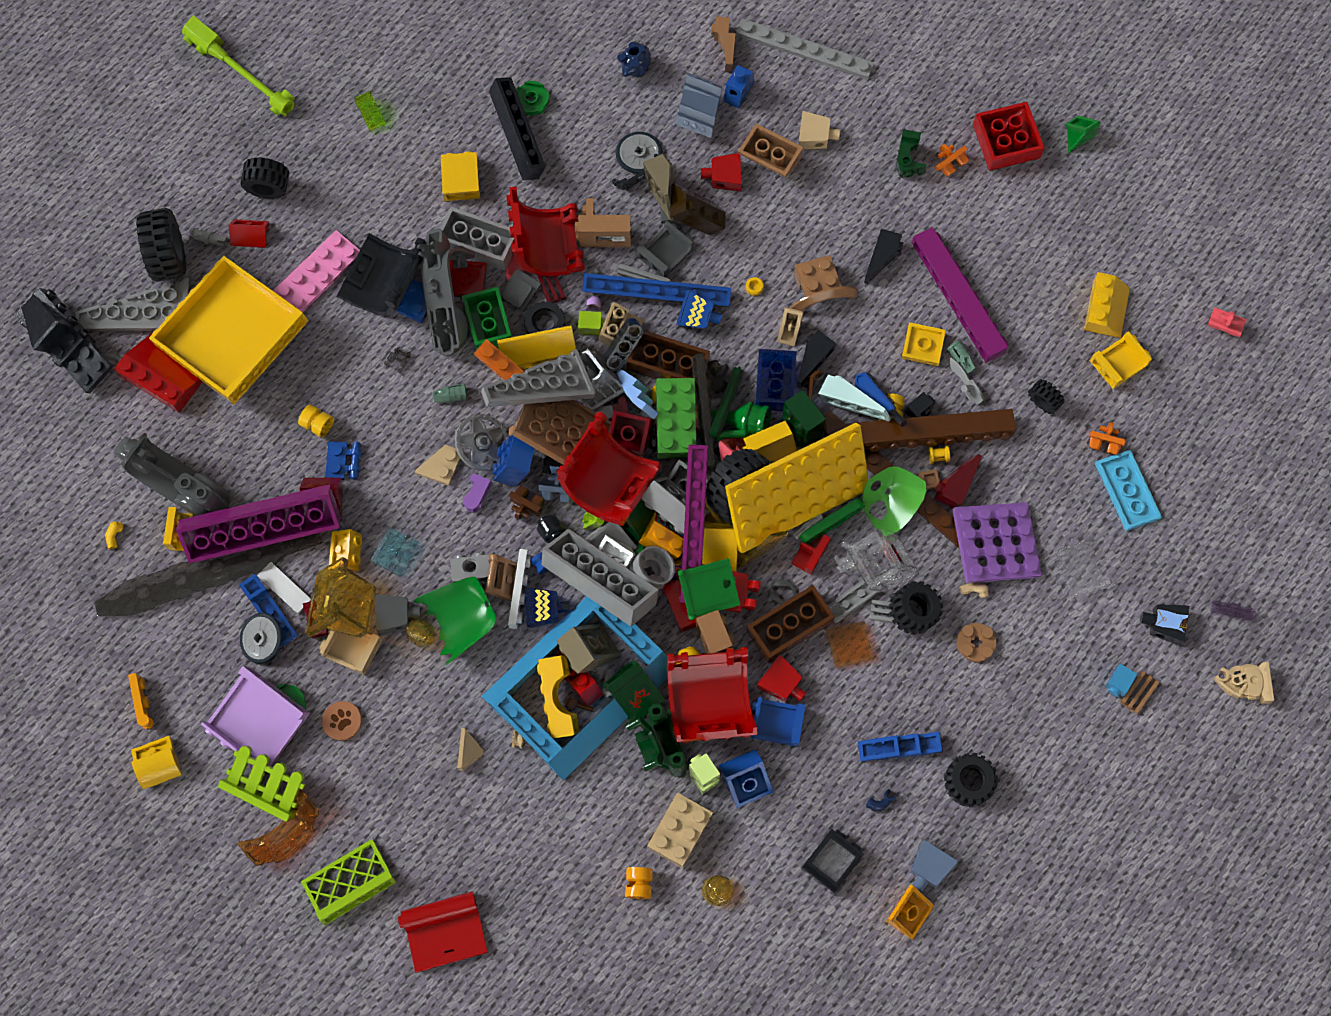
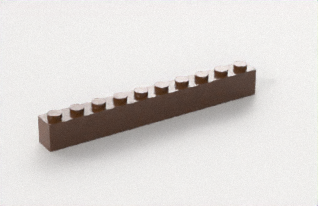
M1013 409L904 418L907 421L904 427H901L894 419L890 421L857 422L861 425L864 451L870 450L872 452L887 448L889 450H896L900 447L916 448L920 445L931 447L942 443L946 445L956 442L971 443L975 440L986 442L997 438L1007 440L1013 437L1017 430ZM854 423L826 425L823 433L824 438Z

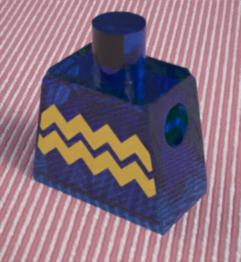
M526 588V624L528 628L558 623L559 613L570 612V601H558V593L556 591Z

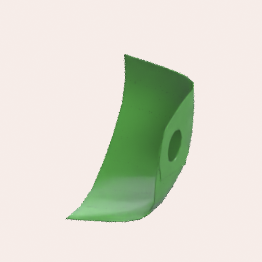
M896 466L886 468L867 481L862 499L865 505L864 511L883 538L897 533L913 517L924 500L926 481L906 469ZM875 481H880V488L875 491L871 490V485ZM889 488L891 492L889 494H885L886 490ZM879 500L884 501L887 507V513L882 520L873 517L869 513L870 506Z

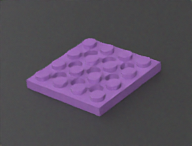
M1028 502L955 507L953 509L966 583L1029 579L1042 576ZM1013 519L1016 527L1009 526L1007 520ZM972 521H975L979 524V530H975L972 528ZM989 521H996L998 528H992ZM1011 537H1016L1019 540V545H1014L1011 542ZM993 538L1000 540L1001 547L993 544ZM980 540L983 543V548L976 547L974 541ZM1015 555H1019L1023 559L1022 564H1018L1015 561ZM996 557H1002L1005 564L999 565ZM978 558H983L986 561V567L979 565Z

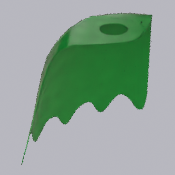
M476 577L461 579L423 594L414 600L415 603L427 605L428 610L424 615H435L441 627L439 640H443L445 646L440 655L452 654L446 665L487 634L496 622V615Z

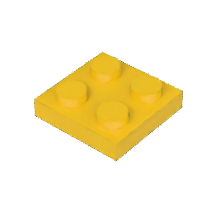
M909 322L901 359L938 366L946 330Z

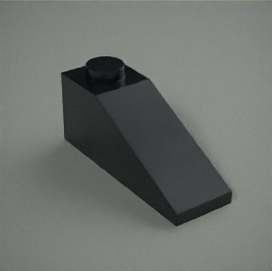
M885 229L880 230L865 276V284L873 280L893 261L897 252L901 253L904 242H901L902 234Z
M820 330L815 334L812 333L806 340L807 344L797 382L798 389L809 379L808 376L812 375L813 371H816L835 350L836 343Z

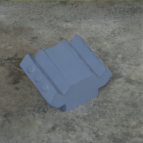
M687 72L676 125L712 138L720 105L722 86Z

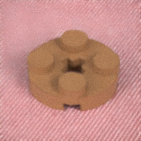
M971 623L964 626L957 636V649L968 661L983 662L987 660L996 649V637L992 628L981 623ZM975 638H978L983 643L979 644L978 648L971 643Z

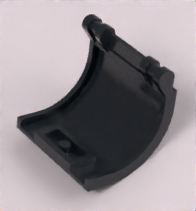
M369 233L336 297L376 315H393L423 257L418 255L422 249H418L417 246L419 244L426 245V241L422 238H417L414 249L408 250L391 245Z

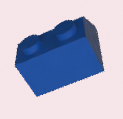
M755 749L719 765L736 808L773 793L764 763Z

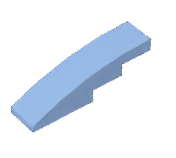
M618 370L619 381L626 395L635 405L655 419L658 413L650 407L653 400L646 395L649 389L625 371Z

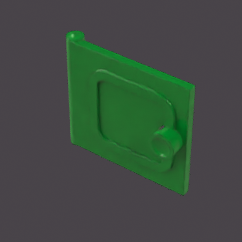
M729 558L678 571L689 620H694L696 617L716 610L721 611L740 605Z

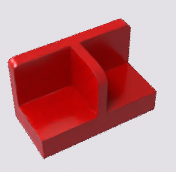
M823 535L822 538L820 537L808 545L801 543L791 564L811 575L829 545L831 538Z

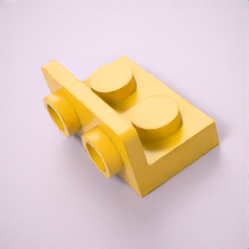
M168 507L163 544L169 550L184 551L176 529L179 520L193 517V515L181 513L176 507Z
M352 529L332 531L328 569L359 571L362 534Z

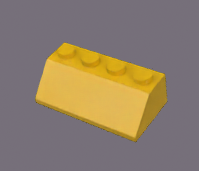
M571 325L497 340L499 350L523 371L546 361H554L559 356L569 355L572 351L576 350Z

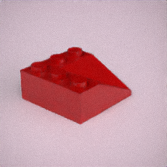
M1028 102L993 109L975 115L973 128L989 171L1041 158L1044 145Z

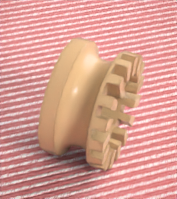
M514 730L512 748L519 746L522 749L524 739Z

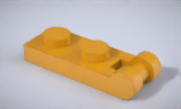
M137 673L129 674L137 723L144 729H151L154 721L148 715L147 708L150 707L148 697L144 695L143 689H146L145 679L141 678Z

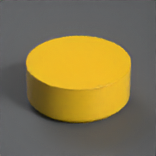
M757 277L748 279L745 285L746 292L752 296L760 295L764 289L763 281Z

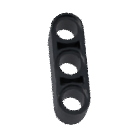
M634 318L627 319L606 350L604 361L610 371H618L622 368L642 337L643 329L638 320ZM631 327H637L634 332H629ZM627 342L625 347H619L621 343ZM617 358L614 363L609 362L610 359Z

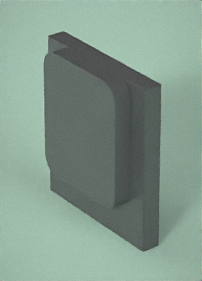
M516 268L500 296L505 301L524 311L541 286V283Z

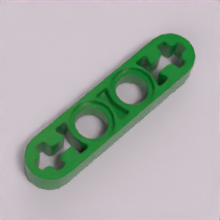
M860 498L853 500L801 533L799 536L800 540L807 545L861 512L865 508L864 503Z

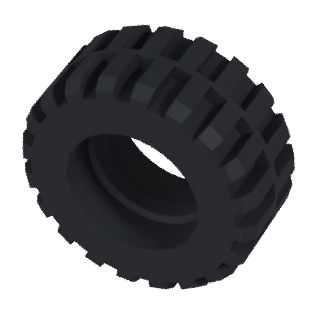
M168 208L141 212L136 218V230L142 260L149 277L156 282L182 278L186 274L184 244L175 215Z
M740 449V451L736 450L731 455L725 456L724 460L716 465V469L712 470L711 478L706 484L708 488L706 489V500L710 509L731 525L733 523L725 486L772 464L771 461L753 449Z

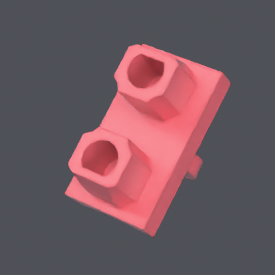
M1214 308L1208 326L1224 331L1232 336L1240 337L1247 319L1234 315L1235 312L1233 311L1229 313Z

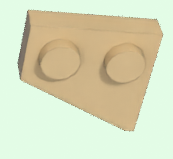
M445 444L415 470V474L449 486L461 458L456 448Z

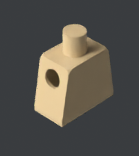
M802 111L798 145L802 146L803 149L827 148L828 139L839 140L840 129L830 128V118Z

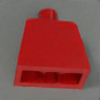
M735 153L711 158V168H701V179H712V188L741 191L740 154Z
M781 655L778 656L757 684L759 690L783 702H786L790 696L801 702L807 693L798 686L802 681V676Z

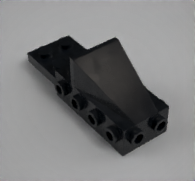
M38 288L17 312L16 316L21 320L20 324L28 330L32 348L49 354L53 358V363L58 367H64L85 393L90 394L114 367L96 347V341L91 337L90 333L79 323V320L73 316L54 291Z

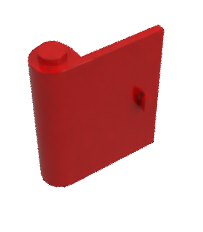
M473 891L401 911V916H398L400 928H404L407 932L415 973L488 953Z

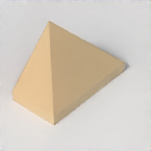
M461 728L457 768L459 771H464L483 755V749L465 728Z

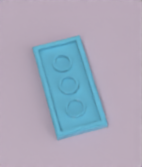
M1131 449L1095 462L1125 531L1162 518Z

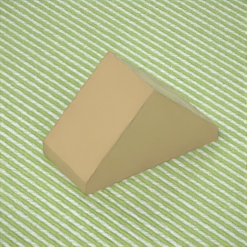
M785 307L777 342L795 347L802 323L803 311Z

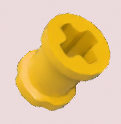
M949 446L935 449L929 447L930 464L939 461L950 462Z

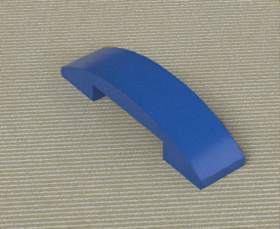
M256 574L239 584L258 613H268L277 619L283 634L281 647L298 637Z

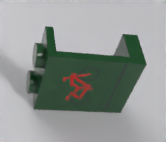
M634 660L630 661L602 684L606 691L610 692L629 717L628 720L630 722L639 717H643L645 720L648 709L653 704L662 705V702L665 700L640 664Z

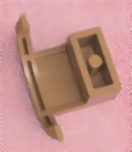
M830 255L795 264L794 275L799 289L803 290L805 297L797 301L790 308L803 311L814 304L829 299L846 297L852 300L856 298L858 294L856 288L841 286Z

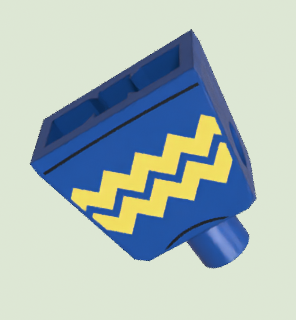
M686 290L676 324L706 329L708 322L719 325L722 314L712 311L714 303Z

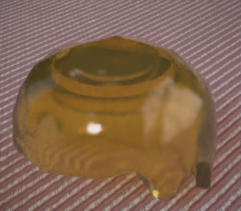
M710 876L701 887L702 897L709 905L724 906L731 901L734 895V885L726 876Z

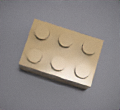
M677 793L648 843L647 849L683 869L708 825L713 812Z

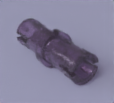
M1213 600V608H1211V612L1228 615L1229 618L1238 617L1249 621L1253 617L1251 612H1254L1253 608L1238 606L1233 602L1229 604Z

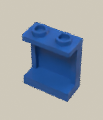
M758 696V702L753 701L752 713H755L754 721L757 726V735H751V738L798 747L806 705L799 703L797 706L764 700Z

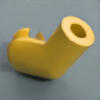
M114 521L110 523L105 533L109 550L118 548L115 536L117 532H122L123 530L121 522Z

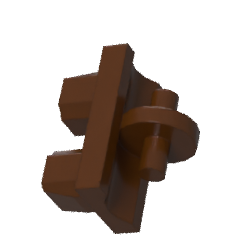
M519 486L515 492L511 491L508 495L510 501L516 504L511 508V510L516 512L515 518L519 520L524 516L528 519L530 513L540 517L544 499L535 494L531 502L528 501L526 497L529 494V490L523 486Z

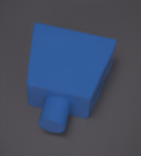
M737 65L726 83L723 102L739 109L754 84V73Z

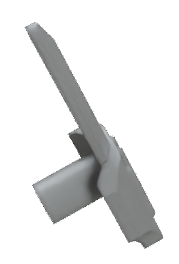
M950 358V368L965 384L961 387V391L966 394L970 401L977 405L981 404L985 399L973 379H969L965 370L955 359Z

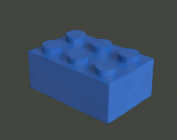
M508 435L507 440H504L502 446H499L496 456L499 459L498 463H495L492 474L495 475L493 481L516 487L529 473L535 448L513 435Z

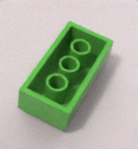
M657 378V458H688V445H696L695 378Z

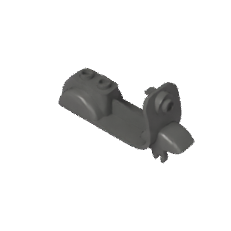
M438 228L428 231L426 245L419 244L417 248L422 249L418 255L423 257L421 261V276L434 351H440L443 356L458 352L466 343L469 335L465 306L462 302L455 303L450 261H453L454 269L465 268L468 265L466 259L474 258L475 252L465 249L463 246L450 248L446 234Z
M143 433L138 440L125 437L115 448L114 454L123 460L121 466L128 474L190 514L198 516L229 508L227 502L230 499V494L226 489L214 480L194 471L158 448L148 439L146 433Z

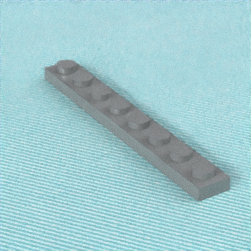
M743 18L736 31V36L867 80L874 66V62Z

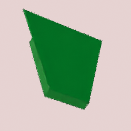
M1078 115L1064 124L1067 127L1068 153L1095 137L1100 127V121Z

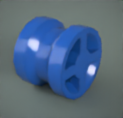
M542 552L535 555L530 561L533 566H536L539 575L544 574L548 570L541 565Z

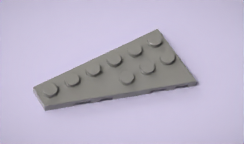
M185 278L182 282L175 284L172 282L162 288H152L126 296L127 298L119 301H110L106 305H96L76 311L75 317L88 332L154 331L177 308L178 304L188 296L191 279Z
M577 349L569 355L559 356L554 361H546L526 369L524 373H516L509 379H501L486 385L481 391L487 407L592 399L595 396V391Z

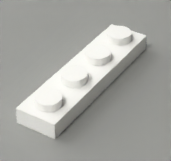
M525 549L519 550L508 625L509 628L517 629L518 624H522L523 612H520L521 605H525L526 594L523 593V588L528 585L529 575H526V569L531 566V556H528V551Z

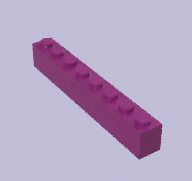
M931 227L913 236V247L985 363L1005 354L1008 348L1006 339L1003 336L1001 337L997 324L991 321L988 310L979 302V296L971 289L968 278L962 275L959 264L956 261L954 262L949 248L945 247L942 243L941 235Z

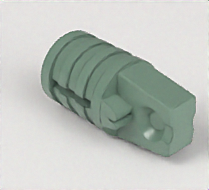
M962 340L954 342L947 348L956 362L965 370L966 374H970L978 368Z
M465 383L445 386L440 390L433 391L434 402L451 403L453 401L468 400Z

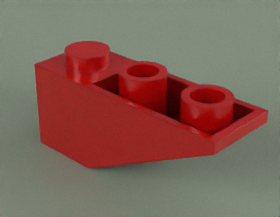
M560 651L555 656H561L564 654ZM568 660L570 675L564 679L589 707L604 694L596 681L587 672L577 673L571 668L570 661Z

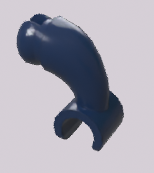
M887 789L884 793V800L876 801L870 798L866 807L870 808L871 811H882L895 800L897 794L895 793L893 798H888L887 792L889 789Z

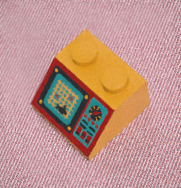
M655 511L639 543L645 547H661L671 555L674 561L679 558L683 551L684 534L678 533L674 529V525L662 520L659 517V513Z

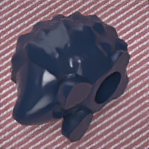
M635 41L630 42L629 47L625 48V51L617 56L618 61L621 63L624 77L643 76L651 64L649 48Z

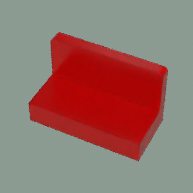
M233 219L229 224L230 245L265 248L267 246L266 232L270 226L269 221Z

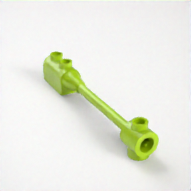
M194 15L187 21L182 29L185 42L190 46L194 43L196 45L195 49L201 55L206 53L226 62L270 98L269 105L272 106L270 110L275 115L279 116L282 114L286 116L294 108L295 98L287 90L284 89L282 92L276 91L274 93L229 57L228 53L221 47L224 41Z

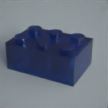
M759 349L755 404L770 406L771 411H783L784 402L794 396L797 351Z

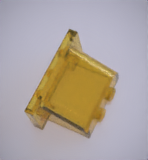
M341 557L317 573L305 634L310 637L323 629L361 638L369 633L377 587L348 569L349 560L345 557Z

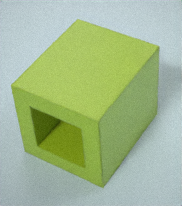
M579 311V335L599 336L605 319H602V312Z

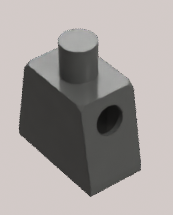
M376 595V631L379 635L410 628V619L421 618L420 606L410 607L407 597Z

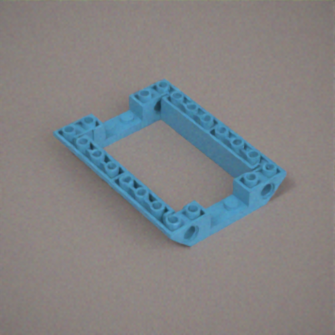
M587 596L481 696L508 725L510 724L539 757L563 781L629 717L614 698L562 749L511 697L537 672L539 659L550 658L560 650L556 640L572 627L585 626L595 614L607 629L610 628L635 653V657L643 665H647L644 671L657 689L667 681V656L636 624L629 626Z

